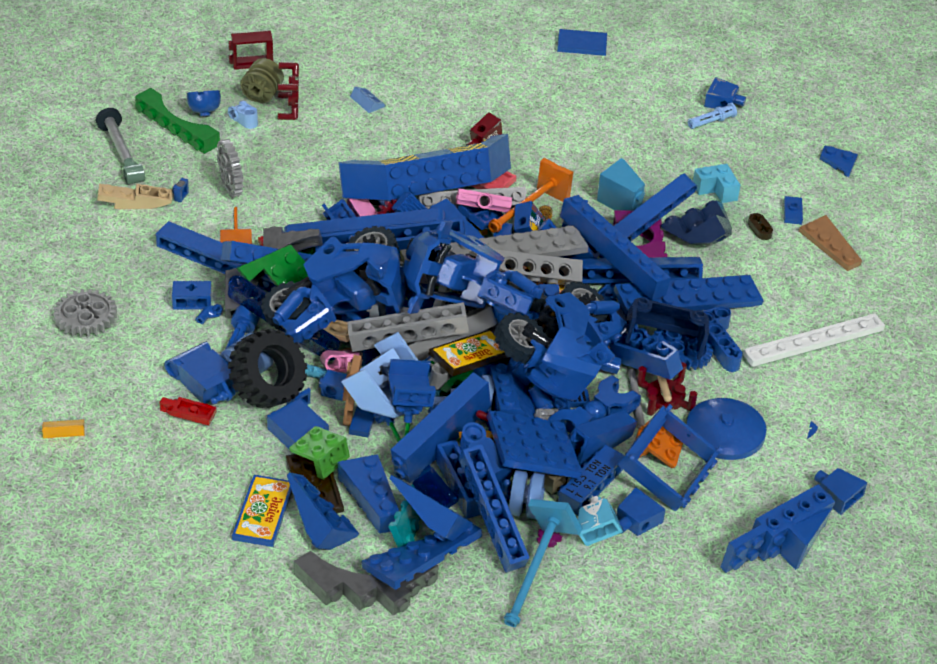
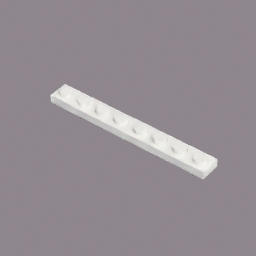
M874 313L749 347L743 350V356L754 367L884 331L885 325Z

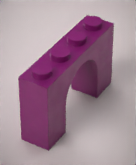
M614 210L613 226L633 211ZM661 219L639 235L647 239L649 243L636 247L648 257H667V253H664L666 248L665 241H663L664 233L663 230H660Z

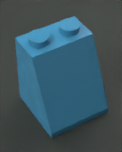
M620 158L600 174L597 201L613 210L634 211L643 203L645 184L628 163Z

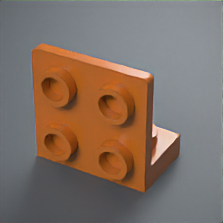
M649 421L638 429L635 440L646 427V425L649 423ZM662 426L641 456H646L650 452L670 468H675L683 443Z

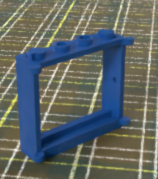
M669 404L667 408L662 406L652 417L617 465L669 508L677 511L681 506L685 508L690 502L691 498L689 495H694L700 488L699 481L702 483L709 475L707 470H711L718 461L715 458L723 450V447L720 445L716 449L674 415L670 411L673 406ZM662 426L706 461L682 496L638 461V458Z

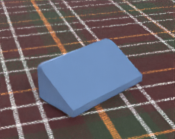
M354 87L350 95L368 113L386 106L366 88Z

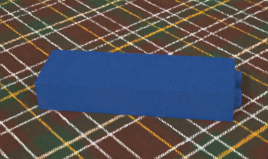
M473 372L390 449L394 474L397 478L411 483L436 460L437 444L457 440L459 432L462 431L464 425L476 422L479 419L476 417L478 410L486 412L491 408L489 382Z

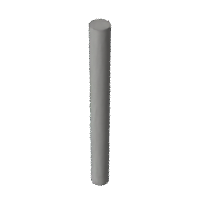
M629 369L628 377L631 391L633 390L639 394L636 372L634 369ZM641 402L639 407L634 410L636 421H638V429L645 424Z

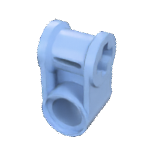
M240 101L238 105L228 108L230 118L245 128L253 129L258 126L257 109L246 101Z

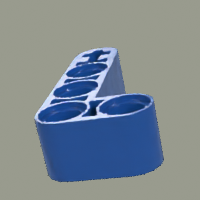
M724 306L704 310L703 312L709 317L708 340L709 344L713 345L714 356L726 371H738L743 353L726 331L729 328L731 310Z

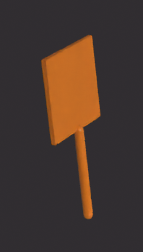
M234 207V229L220 230V242L236 241L252 244L251 229H238L237 207Z

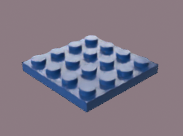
M489 410L487 420L503 467L580 479L582 470L564 423L556 420H543L539 417L532 418L521 414L514 415L502 411Z

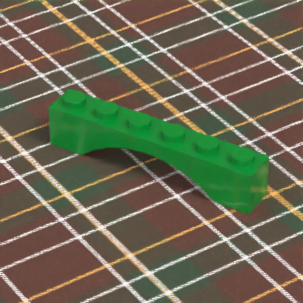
M149 88L135 96V107L138 112H142L150 120H154L161 127L166 128L173 135L178 136L185 143L193 146L195 150L206 154L217 147L218 141H220V132L209 125L192 123L176 117L165 107L162 94L156 90Z

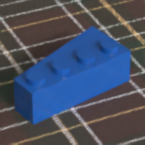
M636 323L629 344L625 343V328L621 333L622 338L615 344L611 341L609 345L615 357L621 358V364L636 369L644 366L646 367V372L670 380L683 370L679 351L665 341L660 342L657 336L649 335L644 328H638Z
M378 454L339 461V481L343 482L348 493L352 494L357 501V505L364 510L367 518L379 534L391 532L389 524L390 522H395L394 515L399 509Z

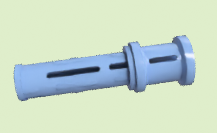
M728 103L727 106L716 107L712 112L688 119V126L694 129L717 120L722 122L725 118L736 117V106L733 103Z

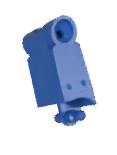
M207 341L166 360L164 363L167 373L176 380H180L201 403L207 404L211 402L212 404H217L219 401H230L236 392H239L234 390L232 386L234 385L233 380L229 378L231 369H228V362L213 349L211 350Z
M475 422L467 423L462 429L460 449L463 450L483 444L506 502L509 501L512 468L502 466L496 444L491 438L486 437V431L482 425Z

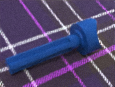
M243 305L238 306L232 316L231 324L235 329L225 349L236 343L245 333L254 332L260 320V317L250 312Z

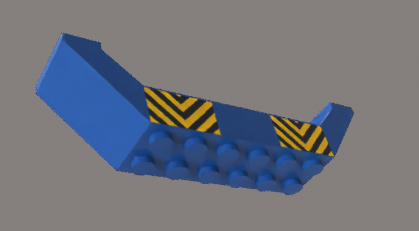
M508 134L490 136L489 139L478 144L380 161L355 159L338 162L342 197L392 200L399 199L405 191L411 192L415 196L492 182L511 169Z

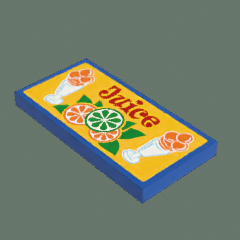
M253 475L232 534V540L274 547L292 494L288 480Z

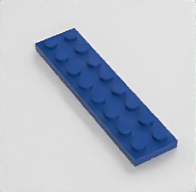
M751 275L670 280L666 296L651 300L695 311L708 310L720 306L727 308L760 306L764 302ZM633 283L615 284L614 293L625 316H627L628 310L635 299L643 297L651 300Z

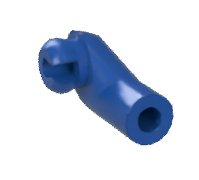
M220 304L206 306L196 317V322L204 324L209 318L219 317L223 312V307Z

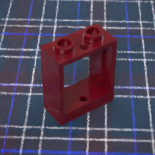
M271 31L231 34V40H228L229 51L232 50V54H229V63L233 64L234 70L249 69L254 61L261 58L273 61V38ZM264 43L265 55L237 57V45Z

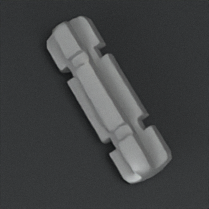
M536 409L534 417L548 420L550 416L559 410Z

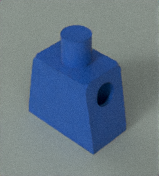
M840 468L834 470L830 475L819 470L814 477V480L820 483V486L832 496L835 501L833 509L840 515L864 496L868 483Z
M635 488L618 506L616 516L623 530L622 533L630 530L636 536H639L662 524L666 509L638 488Z

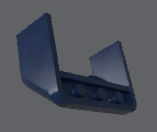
M641 297L633 301L627 313L626 322L628 325L626 326L625 343L629 344L636 323L697 337V359L701 360L709 336V317L705 312L651 301Z

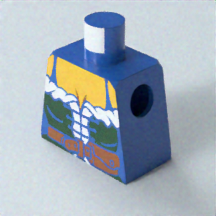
M532 201L515 205L514 231L516 233L537 231L542 223L547 220Z

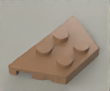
M353 354L352 362H348L347 377L360 371L362 356ZM344 387L343 401H346L343 425L350 426L355 400Z

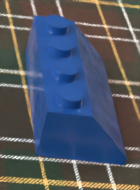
M502 363L490 365L489 375L494 385V411H502L514 415L521 414L526 417L535 418L533 401L528 392L529 385L525 386L517 377L510 373L509 365Z

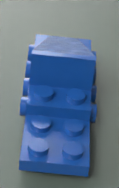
M818 484L755 519L751 531L729 542L720 568L727 573L731 570L739 569L743 563L753 561L758 556L762 561H765L770 557L775 558L780 553L795 570L798 569L827 523L835 503L832 496Z

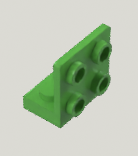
M314 426L289 447L290 452L314 461L317 477L323 480L338 468L339 461L347 460L350 457L346 437L318 426Z

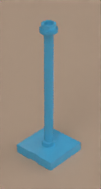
M530 500L528 507L535 516L540 528L544 531V534L511 612L506 613L504 616V623L506 625L516 627L520 623L521 619L518 615L553 532L580 535L582 526L569 503Z

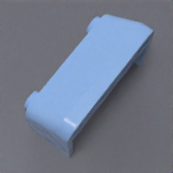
M399 332L374 344L381 356L394 348L401 360H418ZM382 365L381 373L387 376L389 367ZM365 368L341 381L355 400L357 406L362 410L390 418H397L403 415L402 412L396 410V405H392L388 380V385L380 389Z

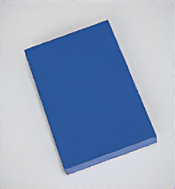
M559 29L557 52L606 56L607 33Z

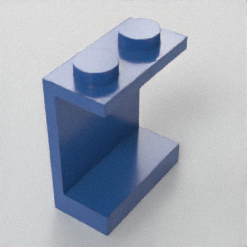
M390 359L387 375L392 405L433 407L436 389L435 386H430L429 384L430 361Z

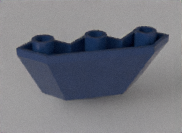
M717 200L709 201L702 210L690 208L682 217L669 216L664 220L665 223L660 225L662 229L693 245L715 244L732 235V226L722 202Z

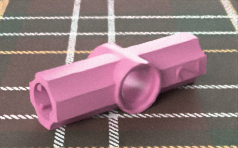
M458 188L456 204L507 213L511 209L512 197ZM483 195L488 198V203L485 206L480 204V198Z

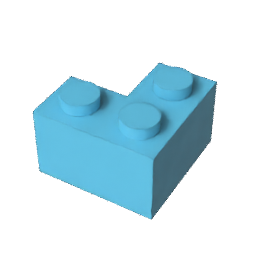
M728 164L694 170L693 182L698 186L696 190L698 195L716 193L722 203L738 201L740 183Z

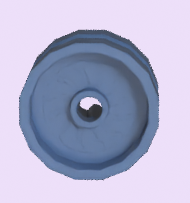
M515 470L509 503L512 516L519 517L523 512L524 504H526L527 518L536 519L528 504L531 499H544L545 474L534 472L531 476L530 485H527V472Z

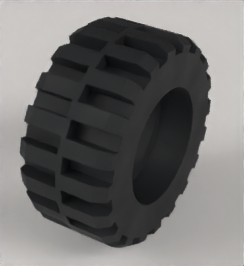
M267 329L242 338L240 342H237L234 346V351H231L230 359L232 361L228 362V369H231L229 378L233 380L234 385L232 386L235 391H239L238 395L242 400L247 399L246 402L248 404L256 405L258 408H271L287 403L299 395V391H302L304 387L303 381L307 379V373H305L307 363L304 362V352L301 353L299 349L301 346L298 342H293V337L289 334L285 336V332L281 330ZM261 352L267 353L277 366L278 377L274 386L267 383L259 372L258 359Z

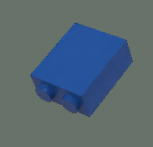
M300 398L267 415V429L288 449L314 426L329 431V425Z

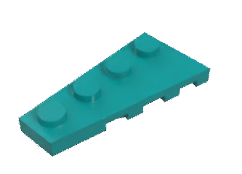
M414 480L411 486L421 491L424 495L429 496L428 489L425 488L423 481ZM403 500L400 504L401 511L395 513V522H390L389 529L397 548L405 546L408 542L415 541L416 531L419 530L420 516L407 500Z

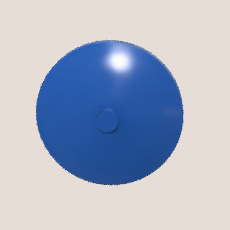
M713 398L699 403L690 411L686 423L716 449L721 445L723 450L716 458L724 460L743 459L758 452L764 444L767 431L765 421L756 409L747 403L730 398Z

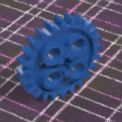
M662 329L654 331L653 335L657 336L660 342L665 341L679 351L681 362L686 363L687 370L690 367L696 370L697 366L702 369L703 365L707 366L708 362H710L713 355V345L709 344L708 339L701 360H698L697 337Z

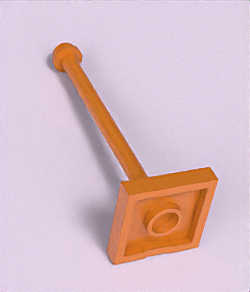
M543 158L540 161L537 190L520 203L533 202L544 193L564 202L565 198L570 197L574 172ZM515 207L499 219H492L488 225L489 230L494 233L499 232L502 229V225L515 216Z

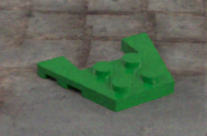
M292 245L282 247L236 268L247 282H250L263 270L277 287L281 283L299 282L308 276L303 265L305 261Z

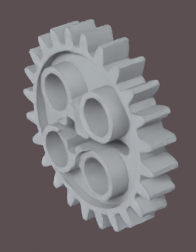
M230 139L220 140L217 144L218 149H216L218 153L217 163L221 173L220 177L229 196L237 197L242 195V188H244L242 183L244 182L241 171L242 166L239 163L240 159Z
M81 289L80 293L74 290L73 295L67 293V298L61 297V302H56V307H54L56 326L59 325L60 330L65 329L66 334L71 331L72 336L79 333L80 337L83 334H87L90 337L91 333L98 335L99 330L105 332V327L111 328L110 323H115V318H117L115 300H111V296H106L105 292L99 294V290L91 292V289H89L87 292H84Z

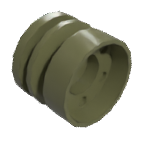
M257 59L241 80L243 94L254 102H269L278 90V84H282L284 81L282 69H278L279 65L270 59Z

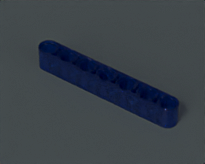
M232 276L228 281V296L266 321L261 305L262 299L265 298L267 292L242 276ZM324 329L318 330L310 339H305L300 343L320 357L323 352L331 350L328 348H332V351H339L340 341ZM332 357L328 361L335 360V358Z

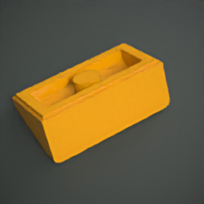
M80 419L43 422V438L85 436V421Z

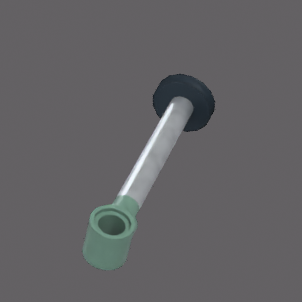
M115 108L101 110L97 114L95 121L98 128L103 131H109L124 164L123 174L127 185L145 181L142 164H138L133 160L118 128L122 122L120 112Z

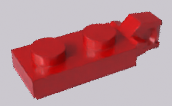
M162 397L159 402L160 411L208 426L217 413L216 406L182 397L174 400Z

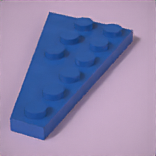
M472 524L470 528L454 541L447 538L442 541L434 535H428L422 540L408 542L405 546L391 548L388 552L371 555L368 559L361 561L362 569L396 590L401 587L400 582L404 580L407 582L414 579L413 575L415 573H424L445 560L446 554H455L459 546H468L481 538L482 529Z

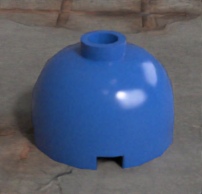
M219 90L186 93L189 108L193 112L200 113V116H210V112L216 111L221 102Z

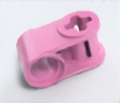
M327 350L321 354L320 362L327 370L347 373L348 362H352L353 354L360 355V353L350 350ZM334 357V362L331 365H327L328 360Z

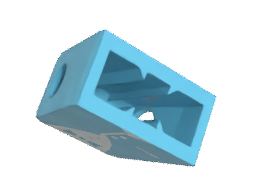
M594 496L590 499V504L579 509L578 521L582 526L579 536L586 546L623 532L616 513L606 498L601 499L598 496Z

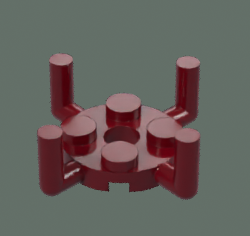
M279 62L278 69H292L289 83L278 84V98H288V106H292L291 113H278V120H297L298 104L295 103H298L299 80L295 79H299V64Z
M681 362L683 370L677 374L675 380L666 379L672 397L670 402L664 401L658 379L651 383L645 381L646 367H639L637 383L639 387L647 390V414L649 416H653L662 406L667 408L669 404L673 406L672 409L674 410L682 407L691 411L696 406L698 395L696 391H691L689 400H685L686 388L682 385V382L685 378L686 363Z

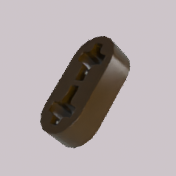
M759 213L750 214L748 226L761 240L771 239L773 228L765 217Z

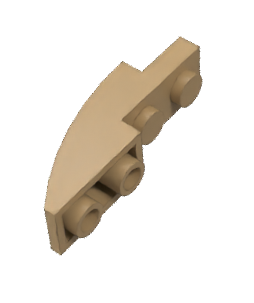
M99 183L97 200L115 203L114 209H154L171 204L172 189L136 184V188L131 189Z

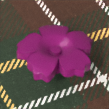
M538 529V543H540L544 534L542 529ZM553 532L548 548L556 546L557 542L562 541L563 536L560 533Z

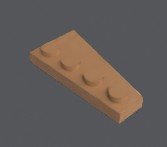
M827 215L799 228V232L845 270L849 271L861 265V258Z

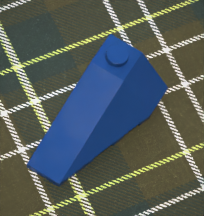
M290 472L287 474L306 533L312 540L313 546L318 549L331 550L359 535V532L349 519L344 515L340 517L333 510L334 505L331 502H327L319 497L320 491L303 475Z
M393 475L390 476L389 479L428 528L435 531L433 535L438 539L444 541L447 538L454 541L473 524Z

